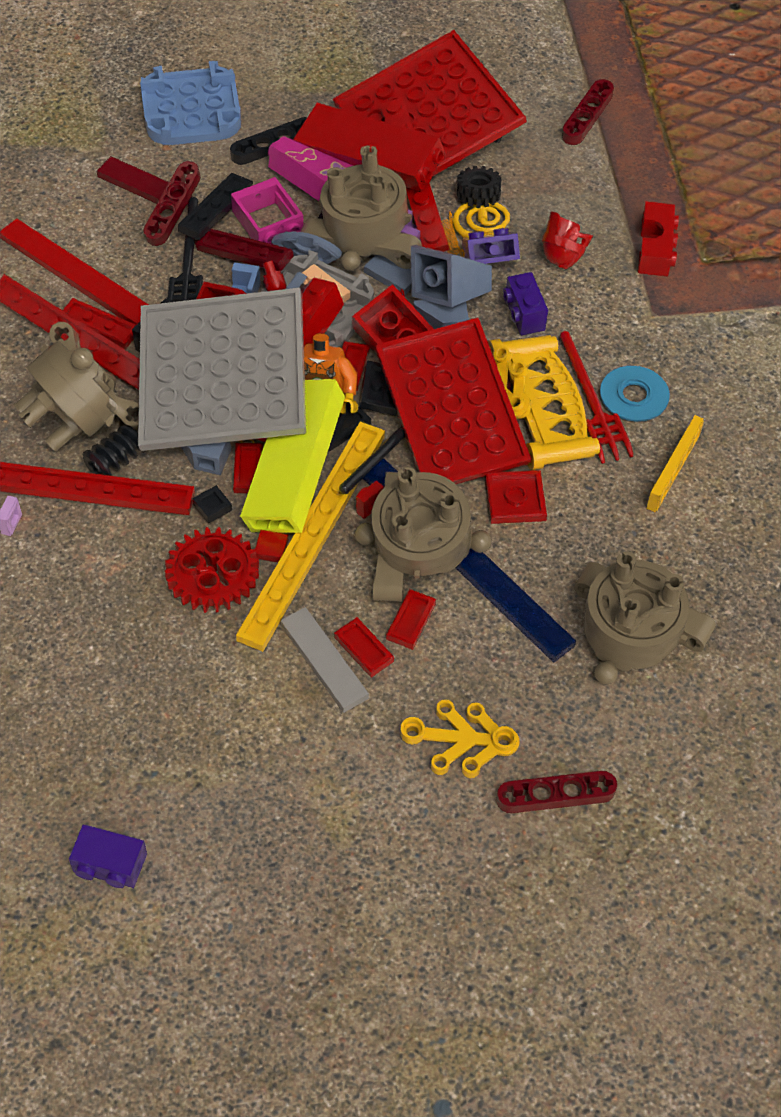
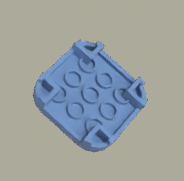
M209 61V68L166 73H163L161 65L153 67V73L145 78L141 77L140 86L146 131L154 142L163 145H177L223 140L232 137L241 128V110L235 74L232 69L228 70L218 66V61Z

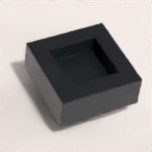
M217 485L192 498L193 505L208 524L232 511L231 502Z

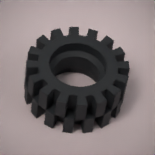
M473 166L472 170L469 167L465 168V171H460V174L457 176V199L461 200L463 204L468 202L470 207L474 204L476 208H481V205L489 207V203L494 205L501 197V175L497 171L493 172L492 168L486 170L485 166H482L481 169Z

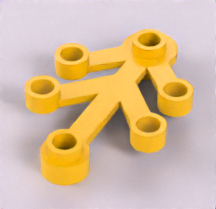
M500 346L494 351L497 368L516 419H522L531 410V400L524 394L525 378L529 370L523 361L514 362L510 367V371L515 377L513 393L507 389L508 366L512 355L507 347ZM506 353L504 357L499 358L501 354ZM523 368L520 372L516 373L517 369Z
M446 699L438 702L436 715L441 720H448L456 730L425 727L421 719L416 717L406 718L401 724L400 736L408 744H418L422 740L456 743L444 753L433 756L431 770L437 775L446 774L450 764L475 745L487 746L475 757H467L462 762L463 775L467 778H475L480 773V767L496 755L510 756L518 750L520 743L518 734L511 727H499L486 714L484 706L477 702L471 703L467 707L466 717L471 723H479L487 733L476 732L455 710L453 702ZM443 707H447L451 711L448 713H444L440 709ZM473 710H477L481 714L478 716H474L470 712ZM415 731L418 735L409 736L407 733ZM506 740L509 745H501L499 741ZM442 761L446 765L444 767H437L435 763ZM472 764L476 766V769L471 771L466 766Z

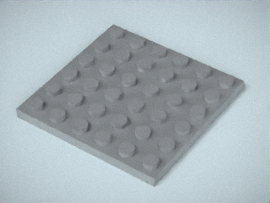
M301 288L141 306L138 446L141 451L306 434Z

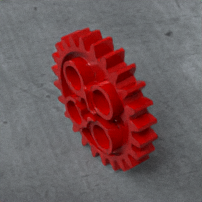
M206 527L205 534L201 535L198 530H194L195 537L191 538L186 534L184 535V544L175 542L176 551L169 550V559L165 560V577L168 589H172L174 598L181 597L183 606L191 601L192 610H195L199 605H203L204 613L208 611L209 606H213L217 613L220 610V605L223 604L230 610L231 601L240 605V595L250 597L249 588H256V579H259V559H257L256 550L251 549L250 541L243 542L242 534L233 538L231 529L222 534L220 527L216 529L215 533H211L209 527Z

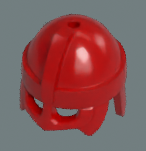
M551 211L546 231L541 240L543 242L544 254L552 264L566 270L584 255L593 235L580 233L579 224L562 218L559 213ZM579 237L582 238L581 244L576 243Z

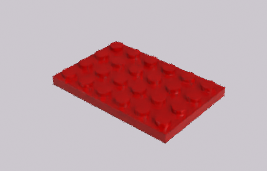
M479 317L376 345V353L418 472L438 474L455 484H460L484 477L487 474L502 472L531 463V456Z

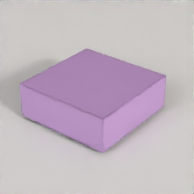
M7 496L0 509V532L3 535L11 536L22 516L16 497Z

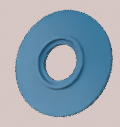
M623 366L614 369L605 376L600 387V397L604 406L612 414L617 413L620 418L628 421H647L659 416L666 409L670 398L669 388L664 379L656 372L640 366ZM629 385H638L646 391L647 396L642 401L633 402L625 398L623 390Z

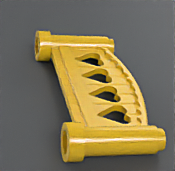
M545 335L503 342L500 339L488 340L493 357L494 351L500 346H505L510 351L512 358L508 366V375L513 387L515 377L511 373L510 367L516 361H523L528 368L535 361L543 360L546 363L545 368L549 370V373L543 374L528 369L529 372L525 378L524 394L531 400V410L525 417L534 441L526 444L531 456V463L527 464L530 470L543 469L544 465L590 458L599 454L600 445L598 439L588 437L585 409L576 383L565 365L554 353L558 351L556 336ZM506 353L501 354L499 358L504 357ZM523 368L517 369L516 373L520 372ZM551 380L554 383L553 388L557 393L550 394L535 388L543 381ZM558 400L562 403L561 409L565 411V414L559 415L543 409L552 401ZM561 421H567L570 423L569 429L574 435L568 436L551 429Z

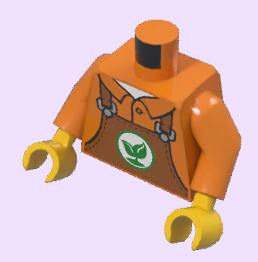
M314 335L313 344H306L304 347L305 380L336 379L345 395L340 413L345 414V406L348 402L351 404V413H355L358 410V404L353 400L357 388L356 370L350 361L345 358L342 348L329 346L328 335Z

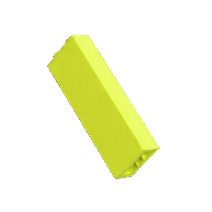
M336 379L305 380L306 434L268 437L266 439L240 515L251 532L265 530L277 533H302L345 399V395Z

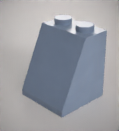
M412 245V297L454 307L492 291V266L458 255Z

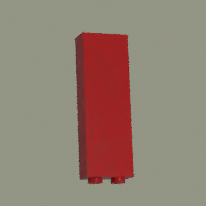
M316 103L293 139L296 142L353 166L362 165L360 154L362 147L370 146L371 152V147L374 146L377 149L378 165L396 172L402 178L407 188L420 192L431 181L435 169L443 161L445 150L439 137L321 103Z

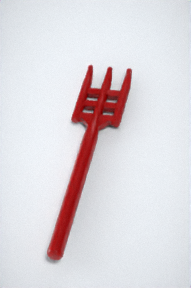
M568 331L561 332L560 339L590 408L595 414L593 419H586L587 431L590 437L597 438L599 441L600 452L598 456L601 463H605L601 446L604 444H609L615 460H619V453L615 443L618 441H623L629 457L632 458V445L617 413L609 415L603 412L601 403ZM614 422L615 425L608 426L607 423ZM600 425L601 428L594 429L593 426ZM612 432H619V434L616 435L611 434ZM598 435H605V437L602 438L597 437Z

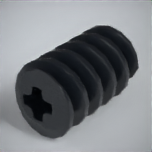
M123 425L118 428L117 432H111L109 438L101 439L100 444H94L91 450L84 451L82 455L84 463L91 473H103L104 475L112 476L109 468L112 467L115 471H119L120 465L118 461L128 465L127 455L136 459L138 455L135 449H138L141 453L146 451H141L138 446V432L129 425Z

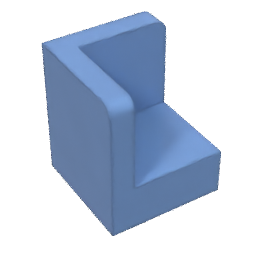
M234 262L232 267V287L242 289L247 294L257 293L260 287L259 266Z

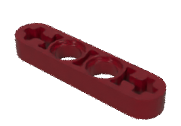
M599 79L593 83L563 126L562 140L566 144L578 145L584 140L613 97L614 85L611 81ZM588 103H595L599 106L592 107L589 106ZM579 117H585V118H588L589 120H587V121H581V120H579L578 118H579Z
M192 161L181 163L144 226V235L150 245H162L169 238L201 179L196 163ZM176 190L184 191V194L180 197L171 196ZM164 210H173L172 215L169 217L161 216Z
M594 771L508 781L500 785L497 791L496 803L506 813L605 803L614 798L617 790V780L612 773L607 771ZM598 782H603L604 786L608 787L607 792H602L601 787H597ZM586 783H589L588 789H591L589 794H586ZM568 784H574L580 788L581 793L578 796L571 797L564 792L563 788ZM539 787L545 788L549 791L550 797L546 800H539L533 795V790ZM524 790H528V801H525V795H523ZM507 792H512L513 797H516L515 802H510L509 798H506Z

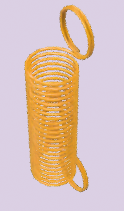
M449 211V222L443 220L448 226L444 225V232L449 248L456 255L460 252L461 257L463 252V257L465 258L464 250H460L452 225V213Z

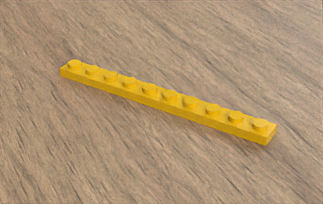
M361 421L359 422L312 503L302 533L294 534L236 634L237 642L262 652L265 650L357 487L356 485L348 494H342L339 486L380 447L385 438V430Z

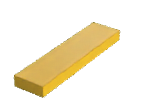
M694 415L650 492L646 509L653 512L658 511L700 437L704 418Z

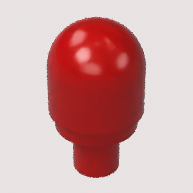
M273 260L263 263L266 275L263 276V282L266 290L286 289L287 286L283 273L281 274L280 270L276 271Z

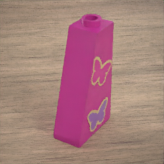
M284 136L272 143L268 150V167L318 201L320 200L322 187L328 180L327 171L333 167L345 169L353 166Z

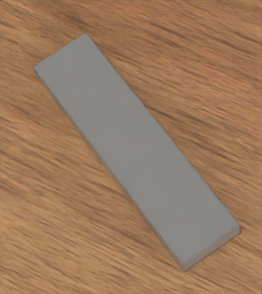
M306 607L281 620L282 628L343 713L369 699V693Z

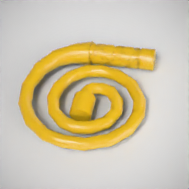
M468 202L459 206L454 212L452 221L456 232L463 238H469L468 233H471V231L464 229L459 223V215L470 207ZM497 202L494 205L489 203V207L481 205V208L474 207L469 210L466 221L473 230L477 232L484 231V235L494 234V229L505 228L508 225L510 213L506 207ZM495 208L503 212L505 216L504 221L500 225L491 228L475 225L471 219L472 215L477 212L478 221L482 225L495 226L500 221V213ZM487 212L492 213L495 216V219L487 221Z

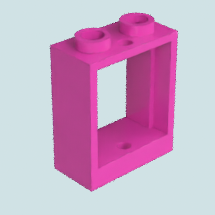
M276 177L231 194L232 212L251 239L272 244L271 241L275 235L284 232H300L304 225L302 212ZM276 203L286 219L259 228L249 213Z

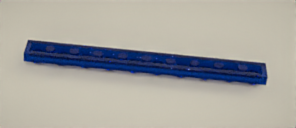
M383 458L363 480L369 486L377 480L385 487L386 472L398 471ZM470 548L467 557H464L455 568L553 663L575 647L576 640L486 554L475 552Z

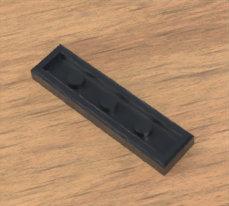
M231 173L178 224V232L200 240L232 209L231 194L253 186V181Z

